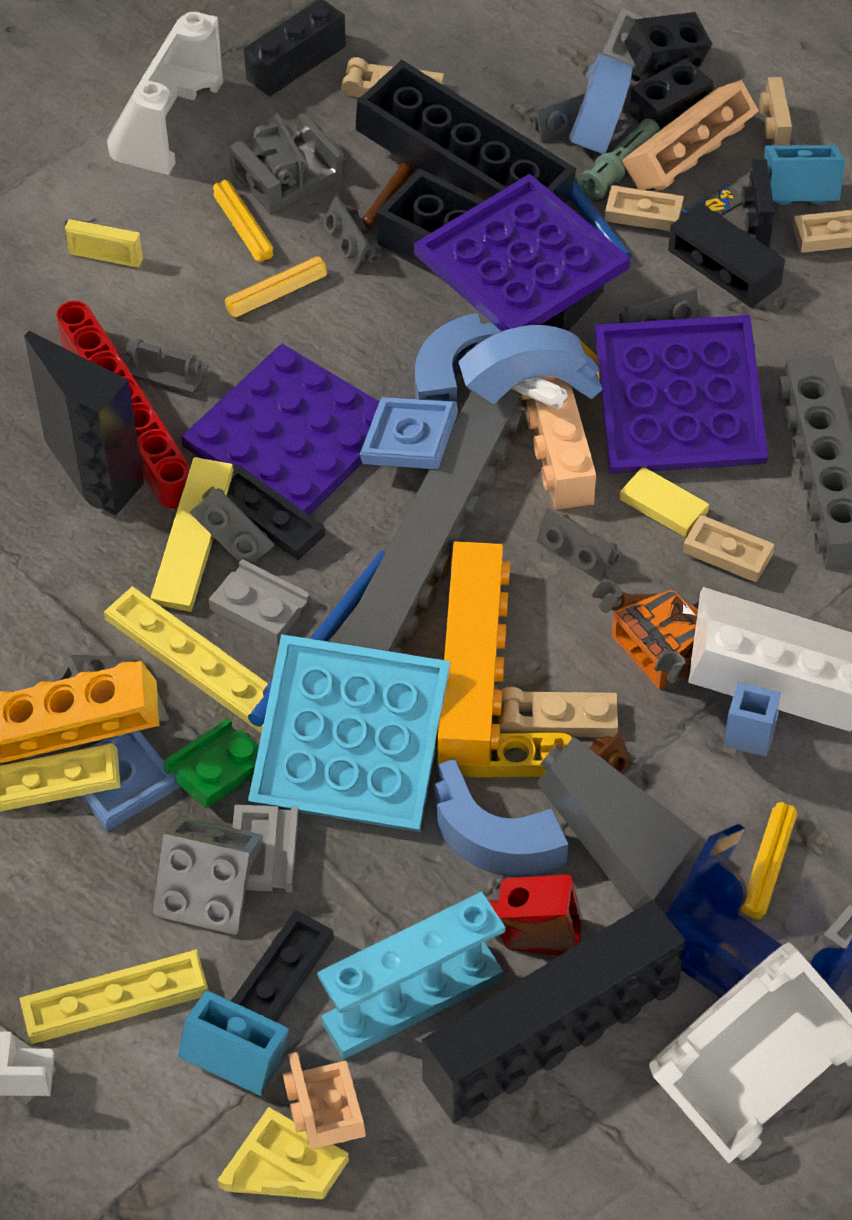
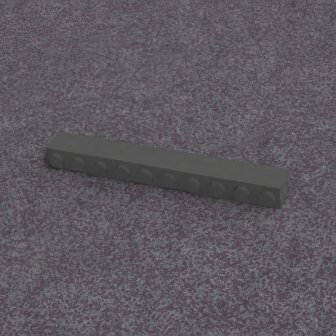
M509 390L495 404H492L474 391H471L453 425L438 470L430 469L340 637L339 644L404 653L402 648L406 640L412 641L417 633L420 623L419 615L422 609L428 610L433 602L436 590L435 584L438 578L444 579L448 573L454 542L464 541L466 535L465 525L469 518L475 519L477 516L483 490H489L492 487L496 475V465L499 460L504 461L508 455L511 445L510 437L513 432L519 433L522 428L525 411L521 410V393Z

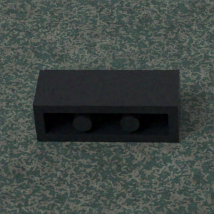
M317 0L244 47L246 80L271 97L346 47L345 14L325 0Z
M698 203L671 224L668 251L751 309L781 286L785 259L776 251L769 249L753 238L748 232L741 230L723 218L720 213L713 211L703 203Z

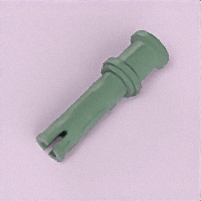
M651 119L642 120L638 127L611 153L601 154L596 159L595 166L591 170H585L579 175L577 179L578 186L589 199L594 201L601 200L606 196L607 189L612 184H617L623 179L625 166L621 160L660 131L658 124Z

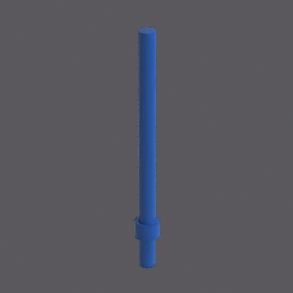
M380 551L310 639L330 641L359 604L386 552ZM272 680L264 688L263 698L248 715L249 721L255 726L261 727L264 724Z

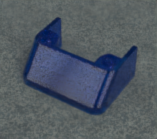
M739 823L709 836L666 913L667 918L686 940L681 970L719 998L725 995L774 951L783 946L738 914L745 902L747 889L742 877L728 867L726 863L746 829ZM852 939L846 949L840 946H827L815 954L810 963L839 998L852 985Z

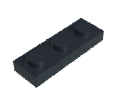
M239 464L233 466L234 472L227 497L285 552L299 560L326 535L325 527L320 522Z
M295 910L234 995L231 1002L277 1022L333 941V929Z

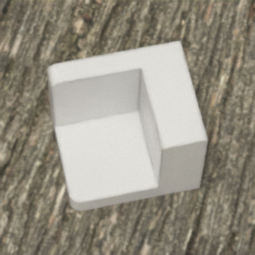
M0 1032V1096H51L54 1067L53 1050L16 1049L12 1032Z

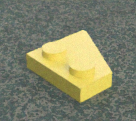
M268 1107L218 1178V1186L227 1192L324 1199L348 1163L349 1156L346 1151L333 1144L310 1150L306 1131L296 1133L294 1121Z

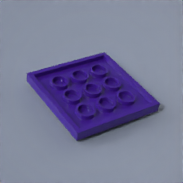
M530 174L414 243V255L501 332L521 326L541 325L630 268V257Z
M750 315L595 325L594 332L599 380L603 389L601 390L609 474L638 472L641 468H647L650 471L767 463L768 451Z
M281 343L181 436L182 447L202 459L229 463L233 466L239 464L308 515H311L362 464L360 453L379 401Z

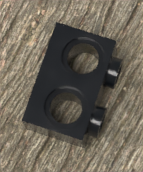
M696 12L636 19L624 41L640 75L659 73L666 67L672 66L685 58L696 67H700L712 46V42Z
M685 58L631 87L629 114L639 123L644 119L655 121L661 131L712 92L714 81Z

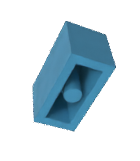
M837 145L765 146L764 159H767L773 203L787 205L792 203V201H808L812 204L821 205L828 201H840L846 160Z
M206 990L185 1019L178 1057L261 1096L281 1065L289 1028Z

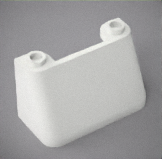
M189 12L177 20L108 136V151L113 160L166 175L170 174L176 162L175 153L169 151L165 120L167 113L177 97L194 100L198 90L210 87V92L217 93L223 83L218 17L199 12Z
M786 943L768 956L660 1050L650 1061L649 1066L653 1077L728 1163L736 1157L744 1160L761 1145L762 1141L758 1136L763 1130L762 1124L830 1065L838 1066L845 1062L848 1067L852 1066V1012L791 943Z

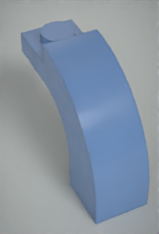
M598 53L595 63L591 62L586 74L588 86L569 136L571 142L602 154L606 153L627 95L632 75V65Z
M478 313L456 318L435 330L423 343L416 358L415 399L451 401L457 404V384L455 378L461 371L458 361L466 355L467 350L473 349L485 339L501 331L492 323L481 324Z
M530 325L502 331L476 345L458 361L466 387L492 404H495L516 384L538 376H550L561 379L590 399H593L603 390L597 375L599 368L584 353L579 337L557 327Z
M738 682L728 714L724 747L767 758L780 712L777 709L781 692Z
M455 759L439 764V781L433 784L438 801L437 827L447 844L464 860L492 873L516 877L540 875L567 866L568 843L552 808L522 818H502L492 815L483 810L473 800Z

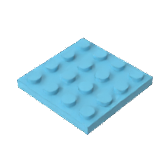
M281 634L248 802L258 806H278L282 810H291V807H298V812L421 832L438 739L439 719L450 674V661Z

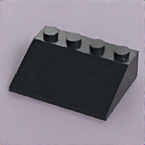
M28 331L24 338L45 442L82 497L92 507L104 509L117 515L144 485L129 380Z

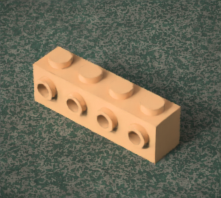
M742 80L718 87L621 161L637 189L647 190L654 188L656 192L671 185L675 181L674 177L694 167L698 163L697 159L720 147L722 144L721 140L725 137L731 136L745 127L744 123L759 112Z
M538 376L565 389L568 394V398L563 401V407L559 409L552 408L521 394V400H526L527 403L526 420L529 430L534 429L535 455L537 460L541 459L543 463L542 481L544 489L550 490L555 510L594 505L596 472L572 386L555 377Z

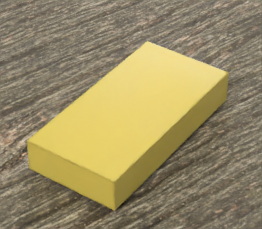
M69 219L65 226L70 255L131 267H140L143 254L139 232Z
M641 468L620 491V500L685 538L690 533L700 514L705 516L709 509L707 502L647 468Z

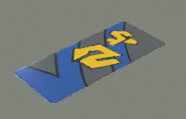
M727 184L682 211V214L687 213L700 202L713 211L723 214L741 203L742 195L731 185Z

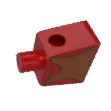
M572 875L506 878L501 882L499 900H488L505 926V932L501 936L505 948L509 950L560 956L580 944L583 918Z

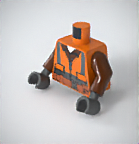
M608 579L601 580L591 595L602 600L599 604L602 612L615 611L613 614L611 636L652 683L660 690L669 682L675 683L677 678H689L699 601L689 606L676 591L672 590L660 594H629L622 592L615 582Z

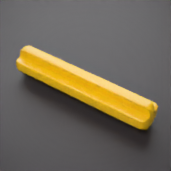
M223 180L221 183H215L213 186V196L255 260L261 263L266 259L270 260L274 255L272 252L273 246L231 182Z
M313 257L228 296L225 299V307L233 318H237L324 278L327 275V266L321 257Z
M778 802L772 809L741 904L742 914L754 920H760L767 912L798 814L794 806L787 805L785 802Z

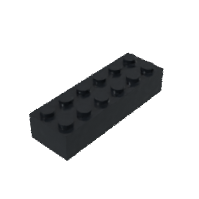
M400 60L357 100L356 131L417 170L420 168L483 200L489 199L528 174L532 175L564 203L572 195L576 173L574 166L404 60Z
M419 168L376 212L377 243L431 270L414 255V243L485 200ZM604 285L541 325L569 331L604 292Z
M652 899L422 1039V1081L453 1124L465 1116L473 1118L479 1115L489 1106L491 1100L504 1092L512 1094L526 1084L531 1075L542 1068L544 1070L555 1068L565 1059L568 1052L579 1045L587 1047L595 1043L608 1027L618 1021L623 1024L632 1020L645 1004L655 998L660 1001L669 997L679 986L686 944L685 938Z

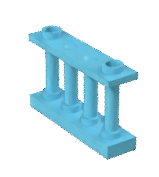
M483 892L465 899L317 972L319 980L336 1007L321 1015V1022L343 1060L503 980V970L485 941L504 933L505 926Z

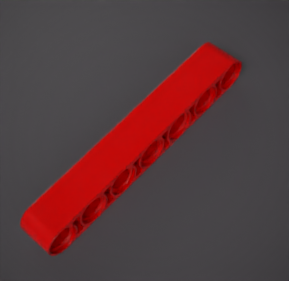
M72 300L60 305L56 312L62 346L129 380L143 477L163 506L177 509L190 471L188 462L89 306L81 301Z

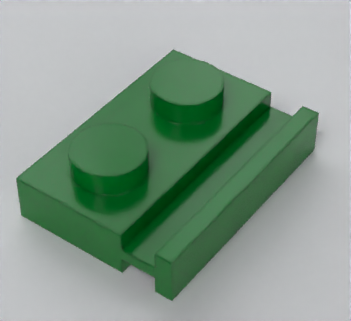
M227 718L166 758L163 771L167 774L171 772L177 778L176 782L206 809L253 777L259 745L242 730L237 731L233 728L232 721Z

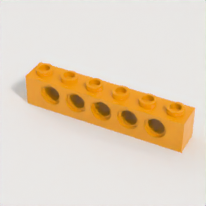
M142 661L122 662L116 665V667L97 672H81L75 677L55 682L44 681L37 683L34 687L14 692H0V763L159 726L155 678Z

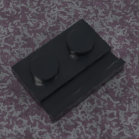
M752 159L749 185L742 187V208L749 209V213H746L745 230L753 238L769 248L774 205L767 159Z

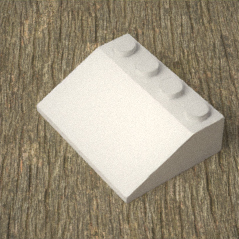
M703 587L699 598L688 683L734 696L738 682L781 692L777 710L851 732L852 632Z

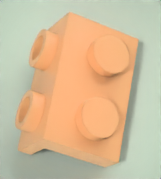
M298 1053L288 1054L291 1071L283 1073L285 1088L289 1101L298 1099L297 1103L290 1104L296 1133L306 1131L310 1150L366 1137L364 1122L347 1061L302 1071Z

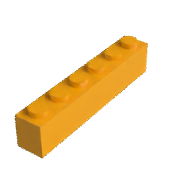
M454 542L444 656V660L450 661L451 668L439 719L438 764L455 759L457 765H489L490 750H499L500 724H492L493 715L501 716L502 690H494L495 682H503L504 657L496 656L497 649H505L506 624H499V617H507L508 592H501V585L509 586L510 561H502L503 544Z

